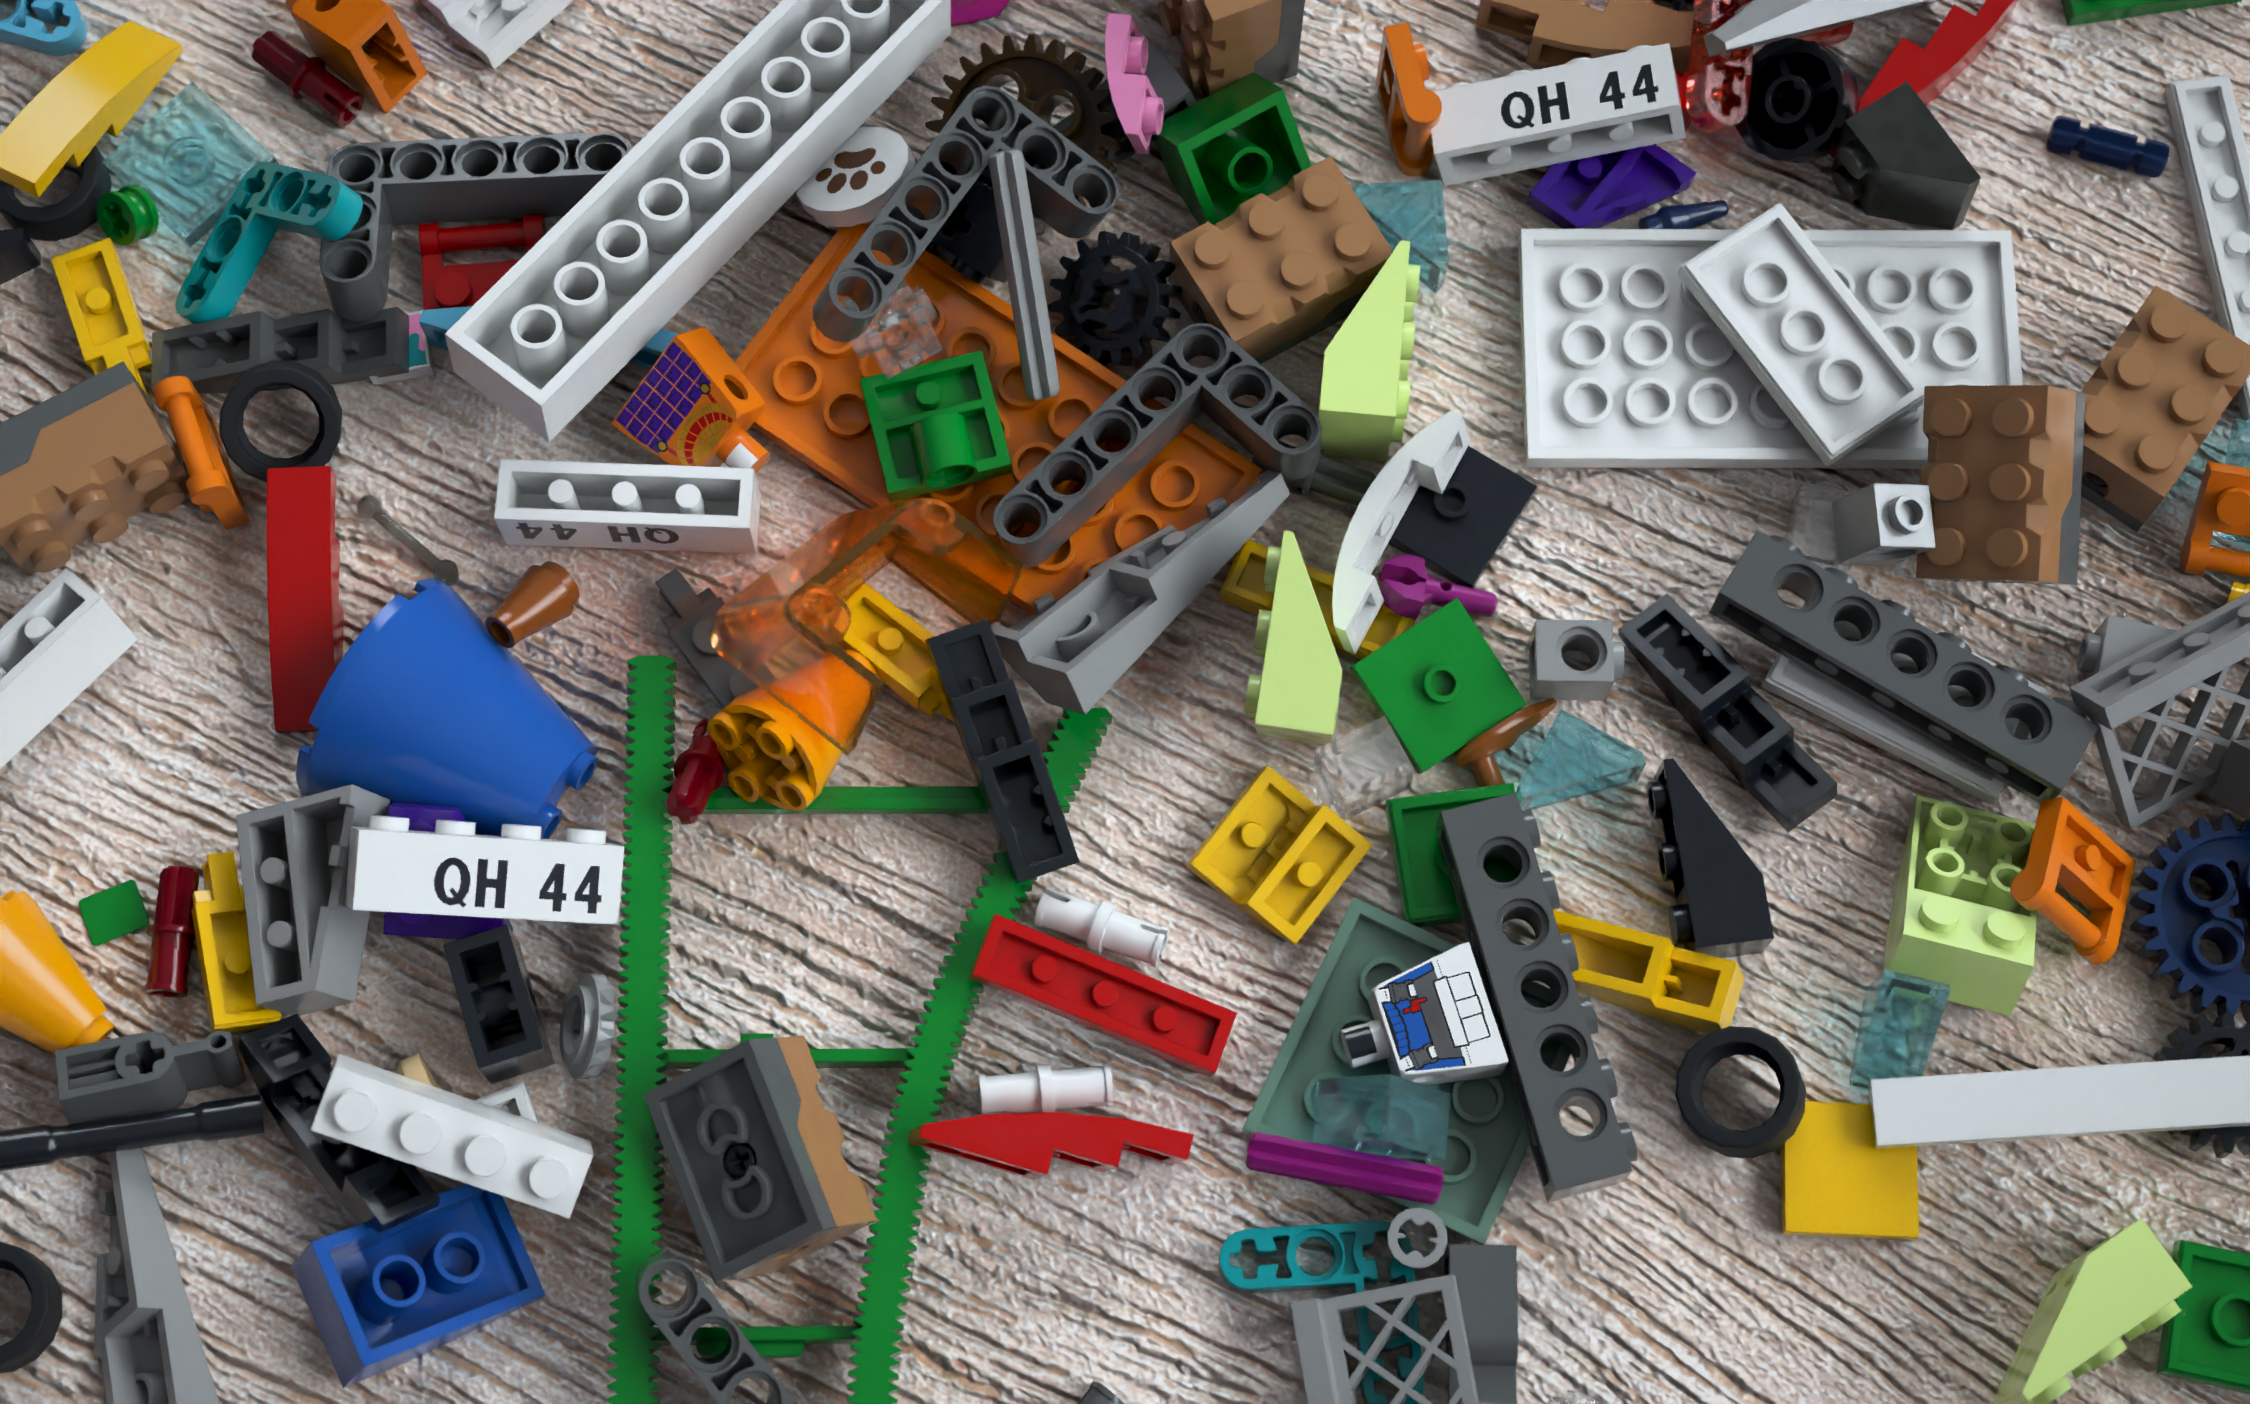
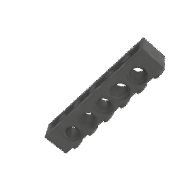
M1756 531L1721 588L1709 613L2041 804V800L2056 798L2063 791L2099 728L2098 725L2085 719L2086 715L2081 708L2068 700L2058 697L2049 698L2028 686L2027 679L2021 673L2008 666H1993L1971 653L1972 650L1969 645L1957 636L1946 632L1935 633L1915 621L1914 615L1901 604L1891 600L1879 601L1858 589L1857 582L1847 573L1831 567L1824 569L1804 558L1801 550L1791 541L1776 535L1768 537ZM1791 589L1798 592L1804 598L1806 607L1794 609L1786 606L1780 600L1777 591ZM1847 621L1854 624L1859 629L1862 640L1848 641L1842 638L1836 632L1834 622ZM1902 653L1911 657L1918 667V673L1906 674L1899 671L1893 665L1890 654ZM1956 685L1967 689L1973 696L1975 706L1964 707L1955 703L1948 693V686ZM2016 718L2024 722L2031 732V740H2020L2014 737L2008 731L2005 719Z
M1517 793L1441 811L1435 827L1468 941L1509 1060L1506 1066L1546 1201L1551 1202L1623 1183L1633 1171L1630 1162L1637 1161L1638 1159L1637 1148L1629 1124L1627 1122L1618 1123L1610 1098L1618 1096L1615 1075L1607 1058L1598 1060L1591 1035L1598 1033L1595 1010L1588 995L1580 997L1578 995L1572 972L1579 970L1577 952L1568 932L1560 934L1553 910L1560 907L1559 895L1551 872H1541L1534 849L1541 846V840L1534 814L1530 809L1522 811ZM1492 858L1505 859L1514 866L1517 878L1507 883L1496 882L1486 874L1483 863ZM1511 919L1523 920L1533 928L1536 940L1527 945L1512 943L1504 935L1502 924ZM1529 981L1545 983L1552 990L1555 1003L1546 1008H1537L1530 1005L1522 995L1521 985ZM1549 1043H1558L1565 1046L1573 1056V1068L1563 1072L1548 1068L1541 1058L1540 1048ZM1568 1106H1577L1584 1109L1592 1119V1133L1585 1136H1576L1566 1131L1560 1121V1110Z

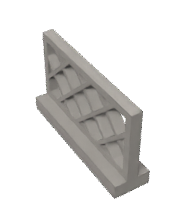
M2250 592L2069 688L2074 704L2084 711L2089 721L2099 726L2094 738L2120 823L2132 830L2216 783L2218 764L2222 756L2229 749L2231 741L2237 739L2250 712V669L2238 694L2221 688L2230 666L2246 657L2250 659ZM2190 687L2200 689L2185 722L2167 717L2177 694ZM2216 696L2234 701L2219 735L2201 729ZM2137 716L2145 718L2131 751L2119 748L2114 728ZM2162 725L2180 730L2165 764L2147 758ZM2197 737L2214 742L2215 744L2204 766L2191 773L2182 770ZM2143 766L2161 772L2151 795L2135 803L2132 790Z
M1450 1274L1322 1300L1312 1298L1290 1303L1308 1404H1357L1355 1390L1369 1369H1372L1399 1388L1390 1404H1404L1408 1396L1420 1404H1434L1413 1388L1435 1355L1456 1369L1459 1388L1448 1404H1479L1455 1275ZM1442 1293L1447 1319L1430 1342L1401 1321L1417 1297ZM1401 1301L1392 1315L1379 1306L1380 1304ZM1367 1307L1387 1321L1366 1354L1345 1340L1341 1312ZM1396 1328L1426 1348L1405 1382L1375 1362ZM1449 1334L1454 1358L1440 1349ZM1348 1353L1361 1361L1353 1374H1351Z

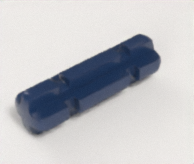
M2063 115L2056 116L2050 126L2047 136V147L2051 151L2070 155L2071 151L2075 150L2079 152L2078 158L2126 170L2128 165L2135 167V173L2152 178H2157L2162 174L2168 161L2169 146L2164 142L2146 138L2144 143L2137 142V135L2089 123L2088 128L2080 126L2081 120Z

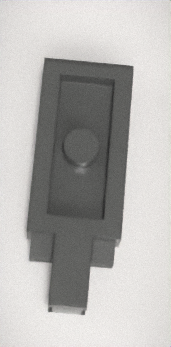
M677 568L655 582L660 588V595L673 611L662 619L670 631L671 641L722 709L735 698L781 677L722 598H717L709 587L696 595L693 588Z

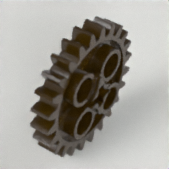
M1035 34L1028 35L1023 50H1021L1015 38L1005 35L1001 54H998L992 46L984 42L980 44L983 62L976 64L962 56L959 60L966 75L961 80L949 75H944L942 78L952 91L949 99L943 97H932L931 103L944 111L942 119L928 121L925 123V127L938 134L967 95L975 88L982 86H993L1000 89L1006 83L1016 82L1019 89L1017 101L1050 126L1051 116L1055 108L1060 104L1070 102L1074 107V119L1068 128L1059 131V133L1106 167L1111 174H1116L1117 168L1104 158L1106 151L1123 149V143L1108 136L1107 131L1117 127L1121 122L1117 114L1104 112V108L1113 102L1110 90H1094L1102 81L1104 74L1095 67L1081 73L1087 57L1075 50L1064 60L1065 44L1059 40L1053 39L1044 53L1042 40ZM977 124L980 128L986 131H991L989 127H984ZM1024 156L1025 161L1033 167L1037 163L1030 157ZM980 175L978 177L980 180H982L983 182L992 187V182H990L984 176ZM1074 194L1080 204L1087 207L1083 197ZM1044 221L1036 232L1037 235L1044 234Z

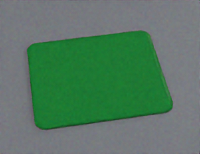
M134 880L126 881L79 901V907L94 946H99L144 928L150 922Z

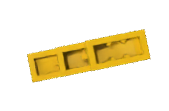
M130 20L93 44L56 75L0 135V180L39 198L66 163L79 167L104 133L114 137L119 135L183 52L181 44Z

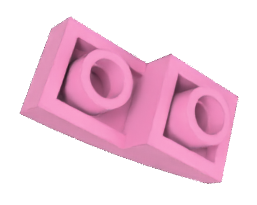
M1107 13L1105 61L1111 98L1121 125L1136 153L1149 155L1151 136L1159 135L1162 130L1164 103L1162 98L1157 97L1147 75H1137L1144 74L1147 68L1148 40L1147 37H1142L1131 14Z

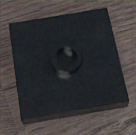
M1468 446L1442 494L1421 485L1418 487L1388 544L1405 554L1425 558L1426 567L1451 582L1474 588L1534 497L1538 486Z

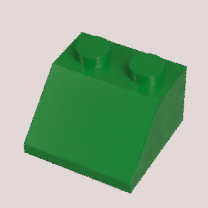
M1254 72L1163 120L1160 134L1152 135L1170 181L1200 226L1206 222L1216 224L1233 215L1240 204L1260 193L1268 196L1280 190L1289 183L1294 175L1312 166L1283 89Z

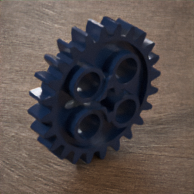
M2224 813L2215 821L2213 829L2203 817L2199 818L2189 826L2190 836L2178 828L2167 838L2169 848L2159 845L2150 853L2148 858L2156 868L2145 867L2135 878L2148 890L2137 892L2129 901L2131 906L2145 911L2146 915L2135 920L2130 925V931L2149 934L2150 941L2136 953L2138 957H2158L2161 963L2154 969L2150 977L2154 981L2171 975L2176 981L2169 996L2172 1000L2181 997L2189 991L2195 995L2193 1013L2198 1015L2212 1003L2217 1004L2218 1016L2224 1012H2232L2234 1017L2240 1007L2244 1020L2248 1022L2250 1020V974L2242 971L2240 961L2243 957L2245 965L2250 969V821L2245 819L2237 830L2230 813ZM2226 863H2230L2234 866L2236 872L2235 879H2233L2232 873L2227 868ZM2189 876L2199 877L2210 885L2213 892V901H2204L2192 892L2189 885ZM2233 908V913L2237 918H2230L2228 911ZM2238 918H2246L2248 926L2244 928L2241 919ZM2199 939L2210 940L2220 948L2223 955L2222 965L2212 964L2202 956L2199 949Z

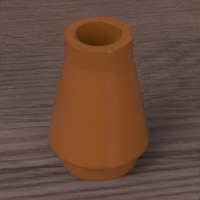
M547 561L541 566L531 565L498 609L486 619L488 632L498 644L505 648H512L522 639L570 616L574 610L573 604L580 597L575 580L562 566L555 562Z

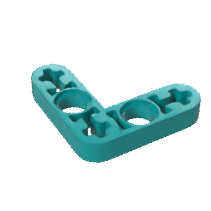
M271 162L256 164L239 182L176 297L175 307L177 313L193 324L229 317L278 229L326 241H337L347 235L357 223L363 206L361 196L333 176Z
M1369 1221L1255 1228L1237 1231L1224 1242L1220 1250L1218 1267L1221 1277L1226 1284L1242 1293L1253 1294L1353 1287V1293L1363 1292L1364 1282L1376 1285L1378 1281L1376 1261L1371 1258L1364 1259L1363 1250L1372 1247L1376 1236H1384L1387 1244V1233L1391 1222ZM1400 1227L1399 1233L1405 1234L1406 1237L1398 1239V1244L1407 1255L1413 1250L1408 1235ZM1310 1239H1318L1327 1243L1334 1255L1332 1268L1325 1274L1318 1276L1309 1275L1302 1271L1296 1261V1250L1299 1245ZM1285 1240L1288 1242L1284 1262L1290 1278H1276L1278 1264L1259 1266L1256 1278L1253 1279L1244 1278L1242 1268L1231 1267L1229 1258L1238 1257L1241 1246L1244 1244L1253 1245L1255 1255L1274 1256L1277 1253L1274 1241ZM1394 1258L1391 1259L1388 1265L1389 1284L1398 1280H1403V1283L1415 1281L1414 1269L1401 1265ZM1416 1298L1406 1313L1405 1318L1406 1325L1420 1334ZM1396 1301L1392 1303L1399 1305L1401 1301ZM1367 1307L1355 1309L1358 1350L1364 1354L1367 1353L1377 1338V1335L1373 1333L1368 1324V1312L1370 1309ZM1402 1332L1399 1336L1389 1339L1382 1352L1399 1350L1405 1346L1409 1348L1410 1359L1398 1356L1395 1360L1397 1377L1405 1382L1422 1355L1421 1345ZM1385 1357L1375 1360L1376 1363L1385 1368ZM1372 1369L1368 1370L1360 1382L1364 1403L1388 1404V1398L1385 1394H1375L1374 1384L1382 1382L1384 1378ZM1422 1375L1413 1389L1423 1395L1424 1379ZM1408 1396L1404 1404H1418V1402Z

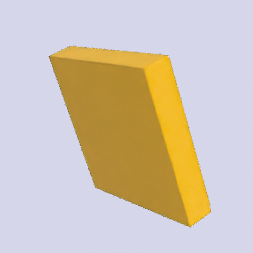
M1805 1101V1113L1794 1135L1781 1145V1235L1915 1241L1919 1238L1917 1146L1875 1149L1871 1104Z

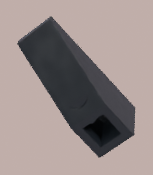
M1673 758L1663 759L1654 776L1655 781H1649L1647 784V798L1652 819L1662 820L1665 843H1659L1658 862L1663 881H1672L1676 905L1669 907V925L1674 944H1683L1686 950L1719 958L1763 953L1774 939L1762 873Z

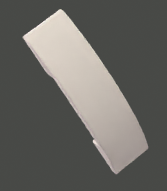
M1454 411L1446 413L1418 432L1401 447L1371 483L1349 523L1336 564L1332 596L1334 628L1343 649L1356 654L1384 602L1376 578L1371 574L1418 487L1421 485L1442 494L1470 443L1463 415Z

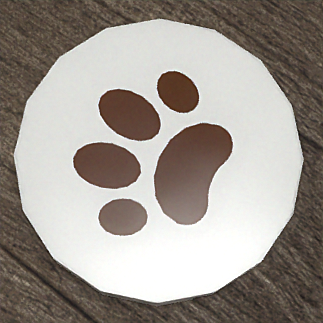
M860 127L795 193L806 213L813 215L816 222L824 226L851 227L870 222L876 218L882 210L881 206L888 202L913 169L915 159L900 133L885 127Z

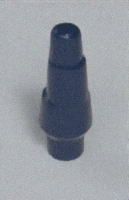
M1724 200L1661 207L1654 215L1640 218L1638 225L1639 229H1693L1725 217L1728 214V205Z

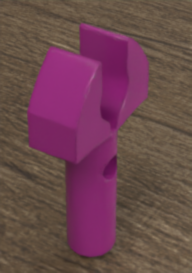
M1405 554L1385 561L1377 579L1383 582L1380 587L1384 599L1383 604L1399 616L1416 620L1423 606L1432 604L1443 607L1457 597L1467 613L1491 617L1497 607V597L1494 593L1433 579L1426 573L1425 558Z

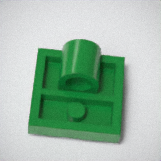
M982 350L860 379L890 502L1012 473V463Z

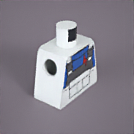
M1469 942L1445 951L1372 988L1369 1005L1374 1021L1340 1031L1344 1051L1352 1069L1387 1058L1396 1087L1401 1088L1494 1077L1501 1075L1509 1062Z

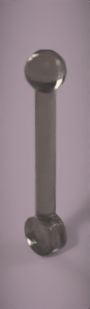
M364 495L359 498L356 508L360 516L366 519H374L433 569L435 579H439L449 586L457 583L460 572L453 561L447 559L440 560L381 509V502L377 497Z

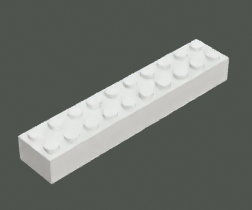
M782 0L445 333L454 373L540 437L550 442L951 34V0Z

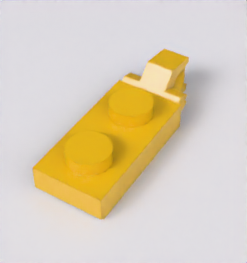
M109 237L52 257L51 261L84 361L90 370L93 371L94 376L124 361L148 396L139 368L152 364L148 352L151 349L117 248Z
M862 582L821 623L820 634L840 650L854 649L865 656L875 667L879 680L916 709L920 708L930 716L938 709L942 715L954 722L925 642L926 639L934 637V635L867 583Z
M234 851L207 854L206 863H202L205 890L193 892V908L191 912L211 1033L215 1031L233 1033L260 1029L280 1021L281 1014L278 1011L256 1005L243 886H239Z

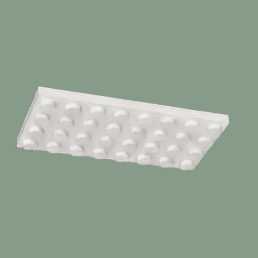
M1520 229L1518 253L1525 467L1922 469L1928 462L1929 440L1923 432V404L1830 466H1825L1677 275L1681 265L1738 229ZM1802 230L1925 386L2023 385L2011 230Z

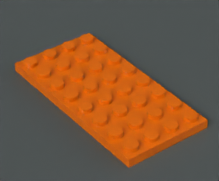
M873 220L851 227L839 228L734 362L764 399V410L751 425L753 429L1030 614L1036 613L1034 600L1046 593H1049L1055 601L1063 598L1088 578V570L1170 524L1177 531H1183L1208 517L1206 504L1222 497L1228 505L1235 502L1260 481L1259 475L1262 474L1263 470L1190 423L1046 561L1030 568L1015 567L1008 563L999 552L993 522L996 506L1006 494L1127 381L1051 332L1060 384L1059 393L1047 399H1028L1025 393L1012 306L926 250H924L863 334L849 342L833 341L825 337L818 330L813 320L814 303L831 276ZM872 250L874 257L879 262L893 266L891 259L885 253ZM837 295L839 302L846 309L860 312L857 304L852 299ZM982 350L1012 463V473L890 502L860 379ZM1154 398L1147 400L1143 404V406L1152 410L1166 408L1165 405ZM1113 438L1101 443L1099 448L1113 453L1121 451L1128 443L1122 439ZM1067 480L1058 484L1054 491L1059 494L1070 495L1080 491L1084 485L1078 481ZM1029 522L1018 523L1011 528L1009 534L1019 538L1029 537L1036 533L1039 527Z

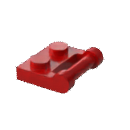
M524 215L522 222L441 228L439 222L419 224L423 309L473 306L519 261L509 260L444 266V253L526 246L527 253L547 233L544 215Z

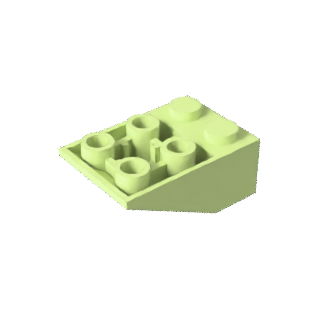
M1401 240L1324 351L1316 415L1321 425L1323 457L1387 462L1391 441L1402 442L1404 422L1408 416L1411 382L1407 381L1409 362L1412 361L1415 323H1412L1414 303L1417 302L1420 265L1409 264L1410 241Z
M1284 530L1281 547L1269 546L1264 584H1266L1265 592L1274 594L1272 611L1259 610L1254 648H1256L1255 655L1265 656L1262 675L1251 673L1249 675L1244 712H1246V718L1255 719L1257 735L1333 746L1342 688V668L1294 532Z
M1916 794L1886 937L1882 985L2011 1016L2034 967L2037 910H2027L2012 898L2010 887L2016 875L2026 868L2031 846V835L2035 829V823Z
M2142 1218L2105 1238L2053 1274L1991 1404H2049L2073 1387L2065 1375L2071 1372L2075 1379L2091 1369L2093 1371L2097 1370L2127 1349L2120 1338L2124 1335L2130 1342L2144 1332L2149 1333L2181 1311L2174 1299L2193 1286Z

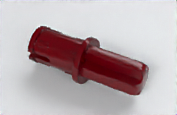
M266 31L253 43L252 59L289 87V94L296 100L306 99L330 117L339 127L347 126L357 117L356 114L346 107L352 105L361 111L364 104V96L352 90L328 72L326 64L318 56L309 58L275 31Z
M707 719L697 723L688 749L678 756L674 764L676 779L666 801V810L670 816L679 817L682 824H692L695 822L697 815L704 813L711 793L720 788L725 778L724 760L717 749V745L709 733L705 736L708 726Z
M168 866L160 873L154 924L148 925L146 929V934L152 937L147 984H145L144 992L150 995L171 998L186 997L188 995L187 984L192 941L196 940L191 912L193 908L192 894L194 891H198L200 877L196 869L184 866Z

